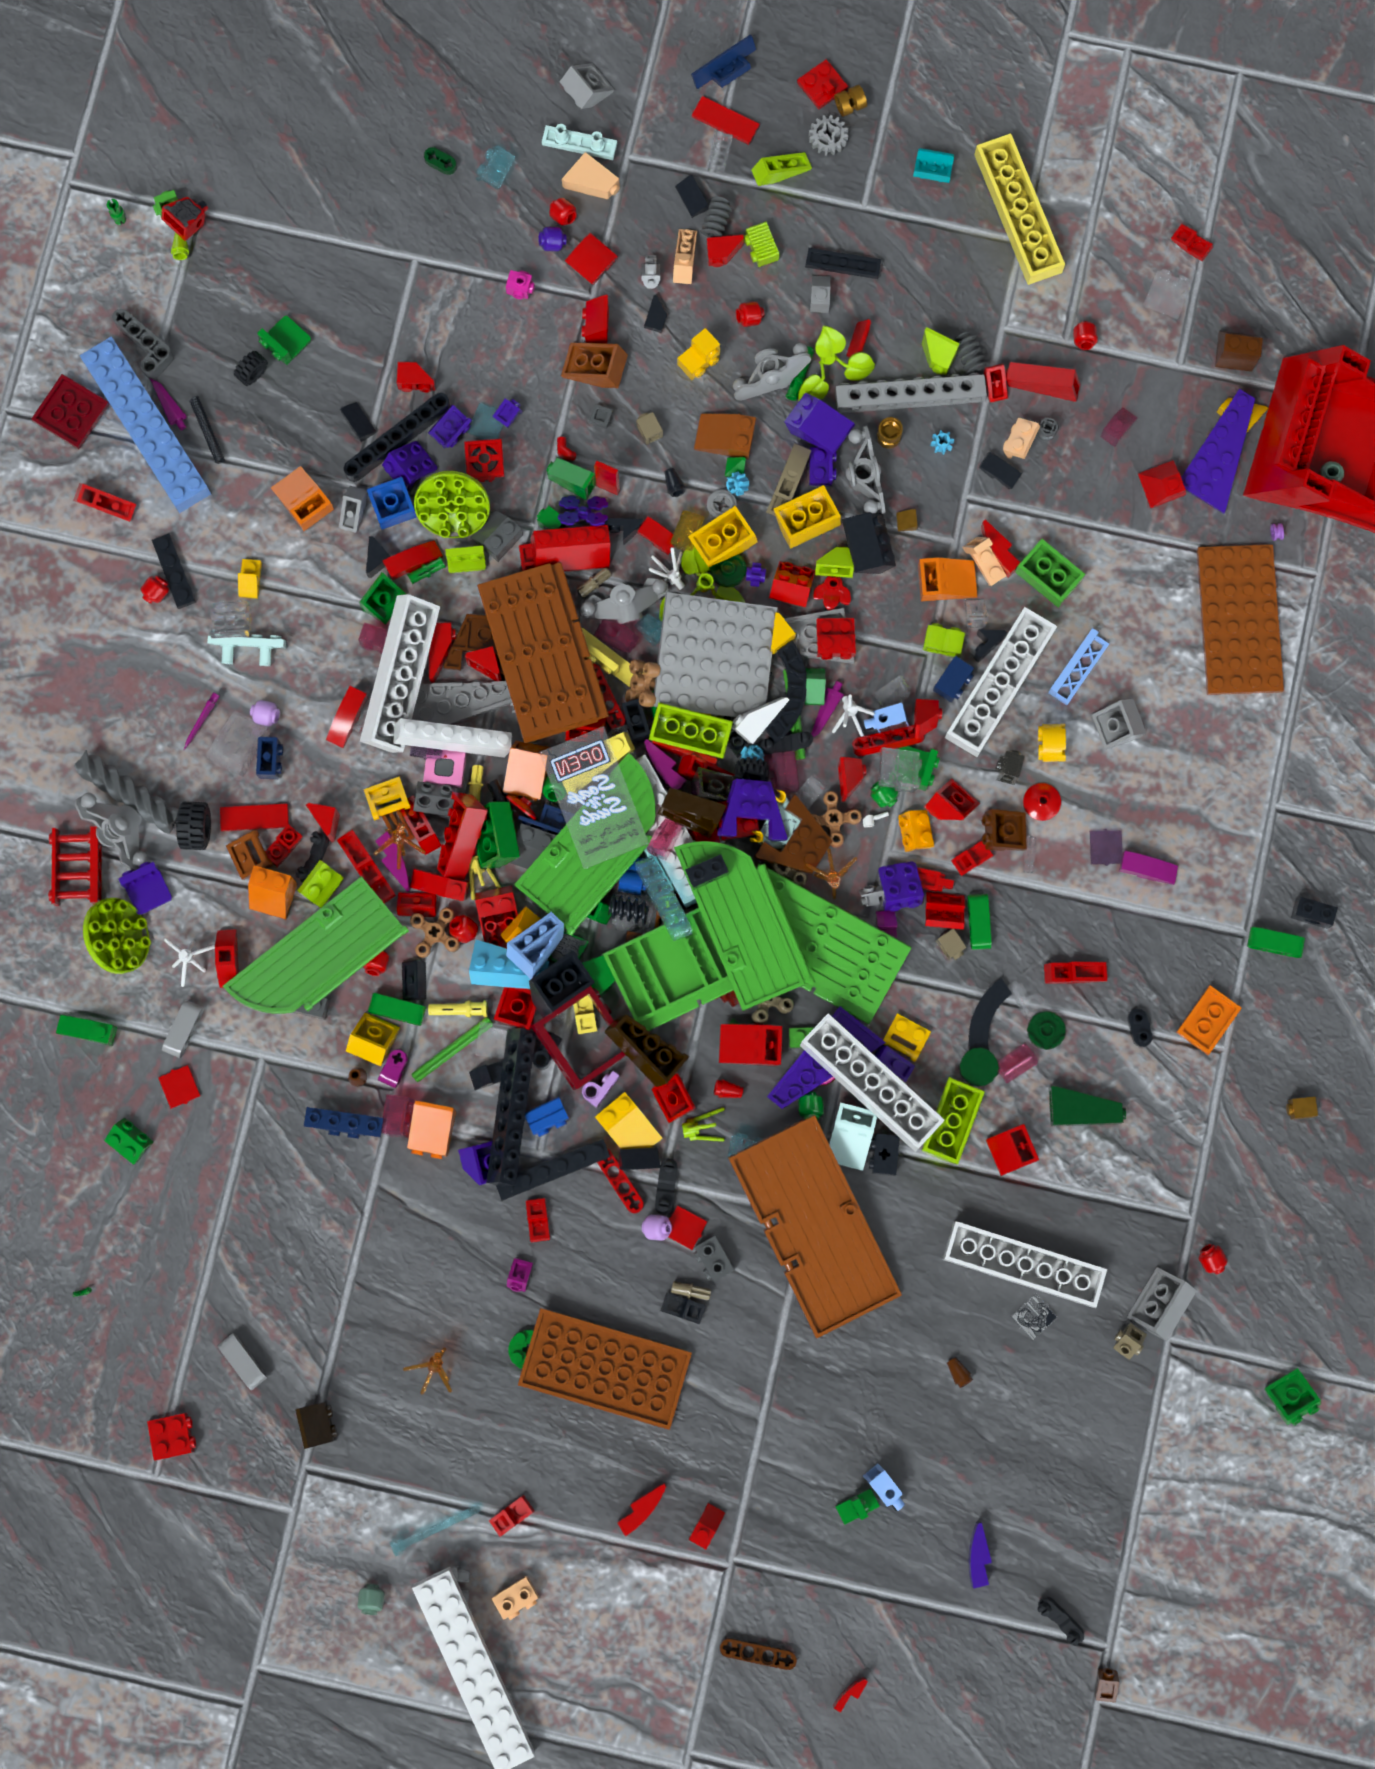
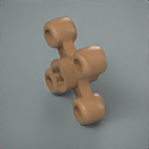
M632 660L629 665V670L633 674L630 681L631 689L626 691L625 700L628 702L639 699L641 706L653 707L656 703L655 694L652 693L655 686L654 678L660 674V665L655 662L645 663L643 660Z
M828 791L823 797V802L827 806L826 814L822 816L812 814V816L820 826H826L830 830L829 837L832 841L835 837L839 839V842L833 841L831 843V847L838 848L844 842L843 835L840 833V826L844 823L852 825L860 823L862 814L857 809L841 813L837 809L838 795L834 791ZM828 797H833L834 800H833V801H829L827 798H828ZM851 815H856L858 818L852 819ZM830 816H831L832 818H833V816H836V817H837V820H836L837 823H836L835 821H834L833 823H831V822H830Z
M443 908L439 913V919L434 923L427 922L420 913H415L411 916V926L425 932V939L418 943L415 948L418 957H428L431 953V947L435 943L444 944L449 952L459 950V940L445 933L446 925L455 917V913L451 908ZM450 913V917L444 918V914ZM417 918L421 919L419 924H415ZM433 929H437V931H440L437 933L436 937H434L432 934L430 935V933H433ZM451 942L456 943L454 947L449 946ZM425 947L426 951L424 953H420V949Z

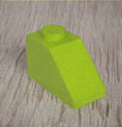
M835 547L816 561L815 575L853 578L854 565L848 547Z

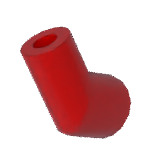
M558 437V455L565 461H574L577 457L576 452L566 447V437Z

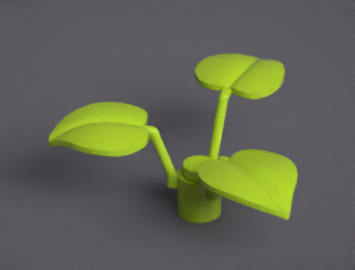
M823 325L815 345V351L821 359L819 361L821 378L817 374L809 376L800 388L798 400L800 401L805 393L820 400L827 395L829 385L826 381H823L825 379L824 364L830 365L836 360L846 367L844 375L847 379L859 381L870 375L875 368V363L864 352L853 354L849 358L848 364L844 363L835 355V353H840L845 348L846 341L844 336L836 329Z
M690 543L681 558L683 571L688 575L696 573L697 577H699L696 582V588L690 595L694 596L698 591L707 592L711 590L713 596H715L714 599L745 603L742 595L734 587L726 588L720 586L717 593L715 592L713 577L707 574L709 567L694 545ZM665 597L660 604L659 618L661 621L663 619Z

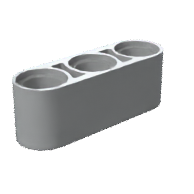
M188 1000L183 1002L165 1039L162 1051L177 1058H181L184 1055L202 1017L204 1007Z
M232 1333L217 1345L250 1390H253L268 1378L235 1333Z

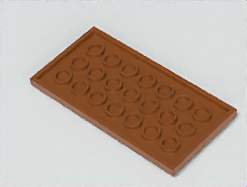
M1273 545L1198 547L1197 562L1207 695L1283 692Z
M540 1308L518 1386L670 1430L692 1353Z

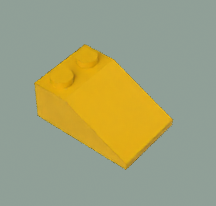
M736 506L688 536L708 567L738 555L758 543L756 535Z
M626 1092L595 1116V1119L620 1149L653 1147L662 1139Z

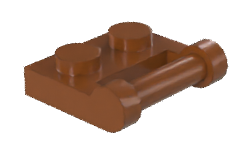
M257 830L226 845L241 880L251 876L254 865L265 869L273 865L259 840L260 835ZM250 840L261 860L259 864H257L247 843Z

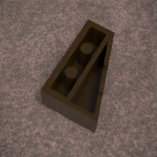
M669 788L657 814L710 839L727 805L685 793L678 789Z

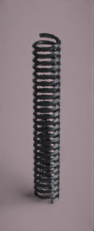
M195 396L190 399V405L202 429L201 431L204 434L211 455H213V460L217 464L223 463L225 459L223 454H221L222 451L220 446H218V441H216L215 433H213L210 422L207 420L208 417H206L207 415L204 412L205 410L202 407L199 396Z

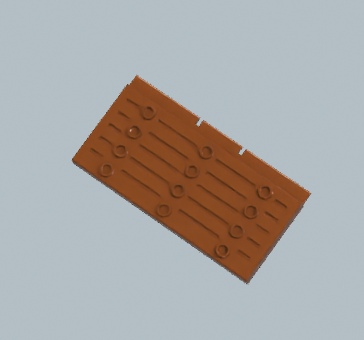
M549 563L478 584V590L524 743L596 723L599 719L608 717L609 714L592 660H584V658L590 657V653L580 622L573 623L574 620L579 618L562 563L554 565Z

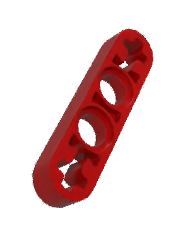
M593 663L594 669L597 670L595 673L599 685L602 684L606 687V691L602 694L604 702L611 701L614 704V708L608 711V714L611 716L606 717L607 724L611 730L619 732L625 727V718L600 667ZM614 713L617 720H622L619 727L612 725L614 723L612 714Z
M914 725L862 736L853 740V753L857 756H865L914 745L924 741L925 735L919 739H914ZM895 736L903 737L899 741L893 739ZM877 740L884 741L881 745L875 744Z
M608 1149L611 1156L608 1158V1161L613 1159L614 1163L608 1164L605 1168L602 1166L606 1164L604 1160L597 1164L627 1210L637 1214L643 1209V1201L624 1171L619 1169V1163ZM615 1166L619 1169L617 1177H610L608 1175L610 1167ZM621 1183H627L630 1186L628 1193L622 1194L619 1192L618 1187ZM632 1192L635 1193L632 1196L634 1201H640V1204H638L639 1209L637 1210L629 1207L631 1205L629 1199L627 1201L623 1199Z

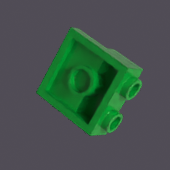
M1298 1368L1264 1388V1391L1276 1406L1277 1412L1287 1426L1291 1423L1295 1426L1303 1420L1302 1416L1307 1413L1313 1415L1320 1410V1398Z

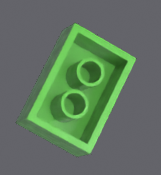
M1043 539L1037 543L1017 566L1015 571L1016 574L1058 608L1086 575Z

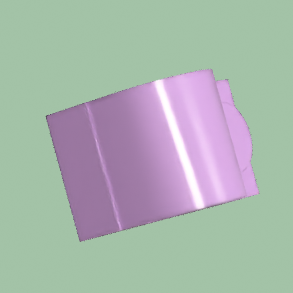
M614 1071L611 1074L607 1073L601 1081L603 1083L602 1087L594 1082L586 1083L582 1088L583 1097L595 1108H598L620 1076ZM589 1087H594L597 1090L594 1097L586 1095V1090Z

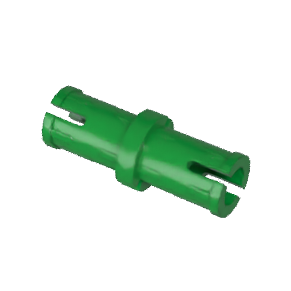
M111 199L113 203L108 200L106 205L111 218L114 219L117 225H121L120 221L124 224L126 217L123 208L116 199Z
M441 557L426 565L424 563L421 565L422 567L407 575L413 585L426 577L430 578L431 574L446 567Z

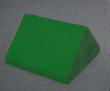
M381 572L359 603L362 610L386 625L392 617L397 596L406 595V593Z

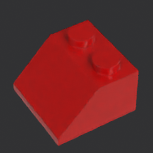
M602 295L586 301V308L582 309V319H586L585 326L582 325V337H585L586 343L608 344L609 302L608 295Z

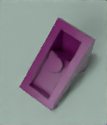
M876 911V927L897 938L898 925L895 911Z

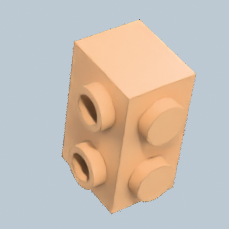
M525 1576L491 1599L503 1620L506 1618L512 1620L520 1614V1609L524 1607L529 1609L537 1604L536 1599L539 1598V1595L528 1576Z

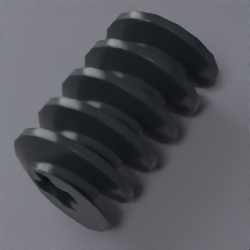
M613 894L608 915L611 913L612 919H615L617 914H619V920L621 921L626 916L628 922L634 917L635 923H638L641 918L642 924L645 925L650 904L646 906V900H643L639 905L637 898L631 903L630 897L624 902L623 896L616 900L615 894Z

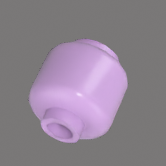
M259 700L255 705L251 706L250 715L254 723L272 726L274 723H277L280 710L273 702Z
M651 1214L642 1223V1232L649 1240L663 1241L667 1239L672 1231V1225L665 1215Z

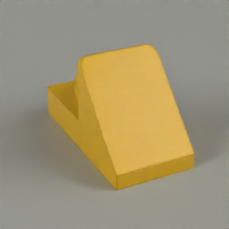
M242 559L241 573H238L239 597L258 599L262 568L261 560Z

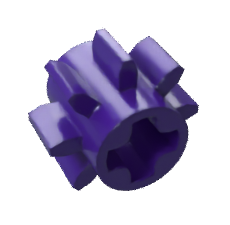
M753 563L752 567H747L746 581H751L750 586L759 587L760 582L765 583L766 569L761 568L762 563Z

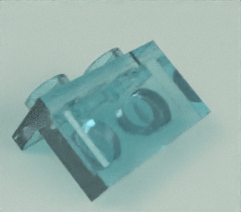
M496 145L492 149L489 148L485 153L484 158L486 160L484 164H480L476 171L478 175L475 180L478 182L483 180L498 190L515 156Z

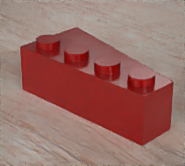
M452 792L451 799H454L453 808H449L448 811L450 823L449 827H445L446 843L441 846L437 870L446 878L465 880L466 874L470 869L472 856L475 854L477 841L481 836L483 823L487 818L488 810L473 795Z

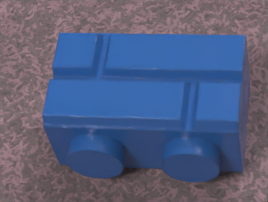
M559 1097L525 1113V1118L533 1135L538 1134L539 1137L548 1134V1129L554 1126L557 1129L567 1124L566 1121L569 1120Z

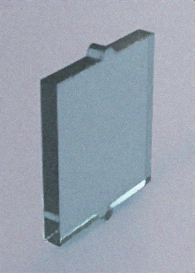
M479 403L467 433L478 437L480 440L498 439L503 424L492 417L496 412L495 407L491 408Z

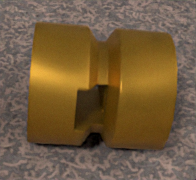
M860 85L849 88L848 92L844 90L834 94L837 109L842 117L853 113L854 109L859 111L867 107L866 96Z
M887 417L881 421L878 428L877 441L883 448L891 449L900 443L903 432L901 422L894 417Z

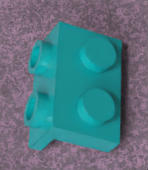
M919 148L913 177L949 183L954 154Z

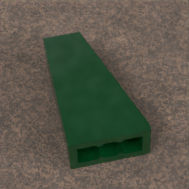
M1057 1086L1049 1087L1051 1127L1122 1124L1124 1123L1123 1120H1126V1108H1123L1122 1103Z

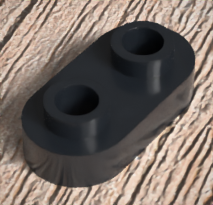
M1134 1009L1127 1017L1131 1037L1136 1046L1146 1047L1153 1039L1148 1016L1144 1010ZM1136 1015L1141 1016L1140 1022L1135 1020ZM1140 1034H1145L1146 1040H1141Z

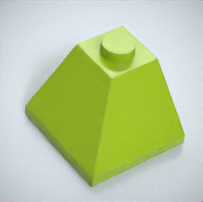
M926 327L921 344L928 365L932 368L933 372L946 376L956 358L960 343Z

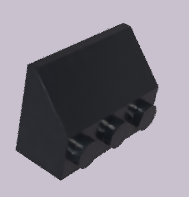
M869 512L842 519L855 573L881 574L896 566L883 514Z
M571 951L529 980L532 1002L543 1018L595 983L574 951Z

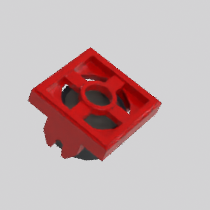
M502 439L464 442L466 474L478 479L480 482H485V480L492 482L495 480V477H505Z

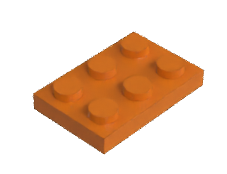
M1210 985L1176 1033L1206 1055H1209L1242 1008Z

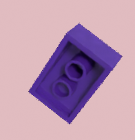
M807 393L802 396L784 421L791 434L832 454H835L855 426L854 422L820 399Z

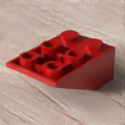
M512 885L474 893L484 942L507 949V942L504 941L501 934L518 916Z
M720 1024L719 1063L761 1066L781 1065L782 1026Z

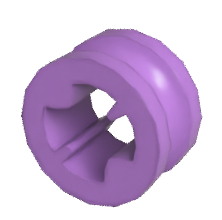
M1278 523V525L1271 524L1270 533L1273 541H1276L1277 538L1280 540L1284 539L1282 523Z

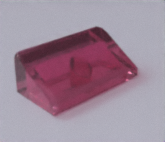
M1025 1043L998 1061V1072L1005 1083H1009L1037 1065L1038 1060Z

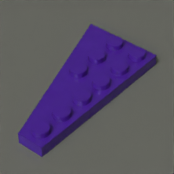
M1241 389L1238 390L1181 477L1186 491L1222 514H1225L1255 402L1254 397Z
M841 1006L832 1015L841 1026L870 1052L886 1043ZM804 1050L767 1098L781 1109H784L833 1076Z

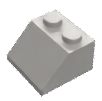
M593 63L571 66L560 80L564 90L575 100V104L581 109L594 107L614 92L613 87Z
M1134 699L1120 700L1092 714L1105 750L1131 742L1147 734Z

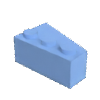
M550 912L507 943V957L532 979L538 974L562 940L564 923Z

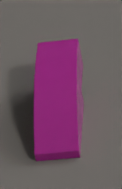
M646 739L644 742L645 749L659 778L668 788L681 791L686 785V780L674 771L676 762Z
M386 831L375 841L386 854V857L381 861L408 892L410 891V881L406 864L394 840Z
M1124 851L1119 872L1175 885L1178 866L1146 855Z

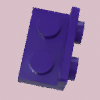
M810 447L809 486H832V481L836 480V468H833V462H836V452L832 454L822 448Z

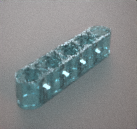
M652 855L635 862L637 873L672 940L676 941L691 935V925L655 856Z

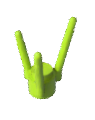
M722 1107L696 1118L687 1119V1122L682 1123L684 1138H690V1141L724 1142V1138L698 1136L696 1134H700V1129L717 1125L716 1123L698 1125L697 1121L724 1111L725 1108Z

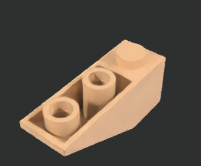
M679 229L674 261V283H692L697 231Z

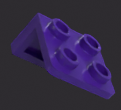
M417 441L389 452L382 464L393 480L399 477L403 478L408 492L416 480L437 470L436 464Z
M910 861L882 866L878 869L884 893V911L890 910L894 912L901 908H916L922 905L924 893L915 862Z
M145 862L139 866V869L126 871L122 874V877L118 878L121 886L126 889L133 906L138 910V912L136 911L138 915H143L172 900V895L154 862Z

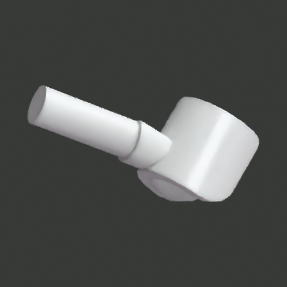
M886 811L878 815H867L863 819V826L865 828L873 827L874 820L889 816L888 812Z

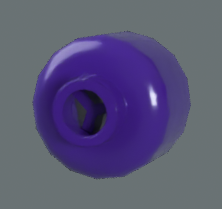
M544 227L539 232V246H542L544 251L558 252L562 249L563 245H566V234H563L560 227Z

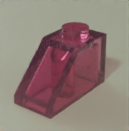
M1122 407L1103 429L1100 437L1116 447L1138 418Z
M602 620L594 633L596 638L617 650L627 653L632 651L639 639L625 625L607 620Z
M665 818L655 831L647 851L666 861L683 826Z

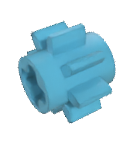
M940 430L938 435L933 434L932 438L935 441H932L930 446H935V453L942 452L944 455L946 450H952L950 444L954 443V439H950V432L946 434Z
M735 472L732 473L731 477H727L726 486L731 494L736 493L737 496L744 495V491L749 490V480L745 473Z
M749 745L748 748L745 746L741 751V759L744 758L745 760H747V757H750V759L757 757V760L763 759L764 756L763 750L757 745Z

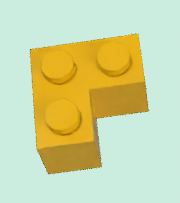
M706 328L691 339V347L677 358V365L691 380L695 377H701L705 373L706 368L714 366L719 361L720 343Z

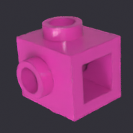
M510 270L506 283V293L516 299H528L529 294H533L535 287L532 275L525 271L517 272Z

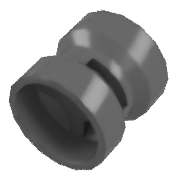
M1047 417L1041 420L1040 428L1037 432L1038 437L1043 441L1052 440L1058 429L1055 419Z

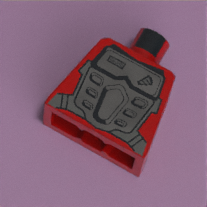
M184 197L162 206L161 219L186 241L204 225L205 212L208 210V206L204 201L196 204L189 197Z

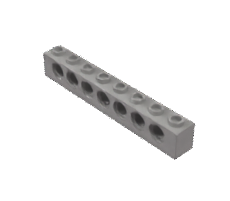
M971 373L968 376L954 374L944 378L942 376H934L931 379L917 377L906 381L905 379H896L893 382L879 380L876 383H868L863 381L854 385L842 383L835 388L836 410L839 413L985 402L987 396L984 374L979 375V373ZM967 385L970 387V390L965 391L961 386ZM943 387H950L952 391L945 392ZM930 388L933 390V393H926L924 389ZM906 390H913L915 394L909 395L906 393ZM894 391L896 396H889L887 392ZM874 392L878 397L872 398L869 396V393ZM857 394L859 398L852 399L850 395Z

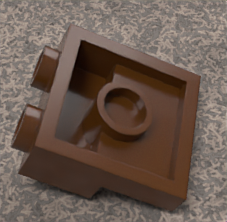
M997 809L985 812L981 822L985 826L982 843L985 844L986 850H1027L1026 812Z

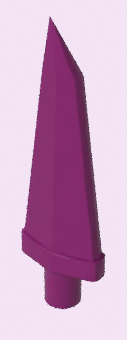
M149 378L169 424H176L179 430H184L186 425L183 420L187 418L186 414L183 413L161 383Z
M838 681L835 682L832 689L826 688L824 705L820 706L811 733L813 738L820 734L844 694L839 692L843 684Z
M213 692L186 740L184 750L190 744L212 708L216 705L215 703L220 697Z

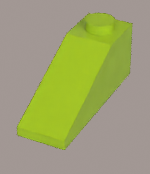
M803 152L761 158L751 171L757 185L762 186L774 184L807 172L812 167L806 153Z

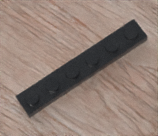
M601 1139L517 1173L516 1186L502 1187L496 1185L501 1200L504 1201L608 1159L611 1156L605 1140Z

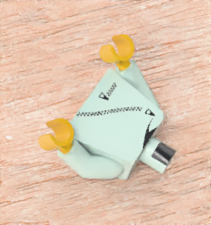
M777 790L780 796L779 798L776 797V801L779 802L777 804L788 841L800 820L784 810L789 800L786 798L785 792ZM766 820L761 831H752V833L756 834V839L750 838L751 842H758L760 845L766 842L775 849H782L787 841L769 840L768 820Z

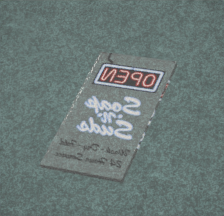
M604 726L539 752L583 869H588L649 844Z

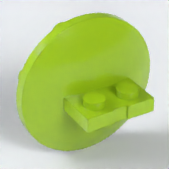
M442 471L430 475L419 485L415 494L414 508L419 521L432 533L442 538H465L476 533L486 523L489 516L490 500L485 488L472 476L458 471ZM450 532H458L459 536H450Z
M111 897L96 902L87 911L83 922V938L90 956L101 968L114 974H125L139 968L145 961L151 944L146 919L136 913L138 910L132 904L120 898ZM142 929H146L147 936H142Z

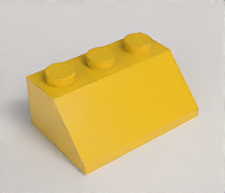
M824 485L773 509L781 532L790 549L841 525V516Z

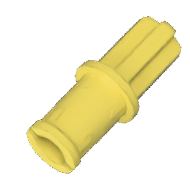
M473 765L471 782L468 783L470 785L469 794L473 795L480 802L481 787L484 785L482 784L483 766Z

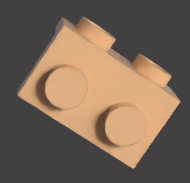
M1018 418L1016 424L1011 428L1008 440L1005 441L1003 451L1007 458L1011 459L1012 456L1025 459L1040 428L1039 423Z

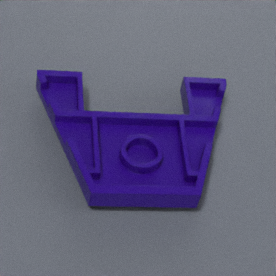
M745 779L733 780L727 800V809L723 813V822L718 830V836H737V818L768 820L769 840L787 841V834L771 782Z

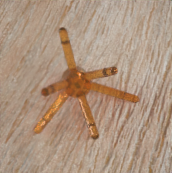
M398 823L397 829L394 831L386 828L385 832L387 831L392 837L374 852L376 856L390 844H397L398 870L401 869V854L405 856L404 842L425 854V850L406 838L404 823Z
M828 848L827 853L830 865L828 873L806 863V867L817 872L814 873L815 877L826 880L832 886V898L836 899V889L839 887L841 878L848 872L847 869L857 861V857H854L837 872L834 870L831 849Z
M445 1347L440 1353H435L429 1361L403 1368V1371L428 1368L429 1373L420 1392L421 1395L425 1393L433 1373L437 1372L448 1392H452L448 1383L449 1378L442 1367L443 1361L441 1358L446 1351Z

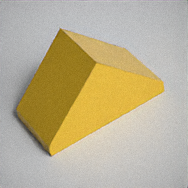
M776 612L771 644L772 654H775L778 649L794 640L796 633L781 614Z

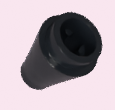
M674 468L667 469L664 472L667 492L671 497H679L684 494L685 485Z

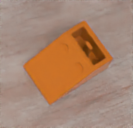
M301 466L271 487V490L303 531L334 510L329 499Z
M949 558L919 559L918 574L921 602L977 598L973 560Z

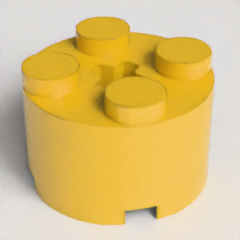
M1065 723L1042 724V726H1038V741H1042V745H1039L1038 760H1042V762H1066Z

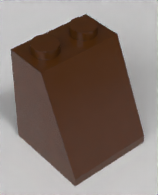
M1219 331L1215 367L1252 372L1261 357L1263 338L1256 335Z

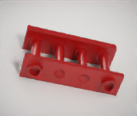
M90 826V832L87 834L60 835V831L57 828H52V833L49 834V844L52 845L51 890H49L48 896L49 901L54 906H60V899L87 898L92 904L102 900V844L96 836L97 826ZM60 842L90 843V851L87 853L60 854ZM88 860L90 862V870H87V872L60 873V861ZM88 879L90 881V889H87V891H60V880Z

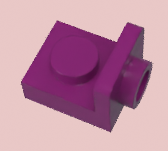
M514 1258L507 1278V1287L516 1292H525L533 1263Z

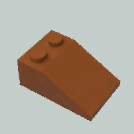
M570 343L561 377L602 388H619L628 354L618 344Z
M701 414L694 450L730 457H746L749 460L756 417L740 414Z

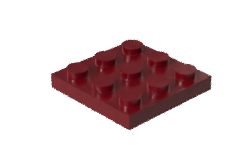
M61 374L31 420L79 450L110 404L105 399Z

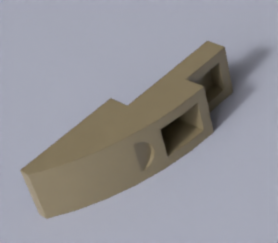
M794 443L766 513L775 516L774 508L792 500L811 450Z

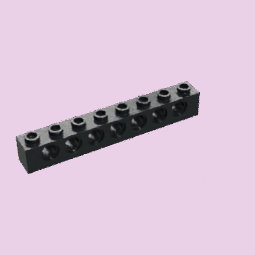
M523 1028L507 1030L486 1182L488 1184L502 1187L516 1186L536 1039L535 1032Z

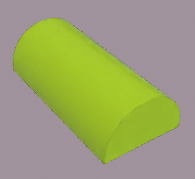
M658 702L649 740L723 759L733 721Z
M948 1077L936 1109V1113L945 1121L925 1141L921 1151L940 1160L959 1164L985 1091Z

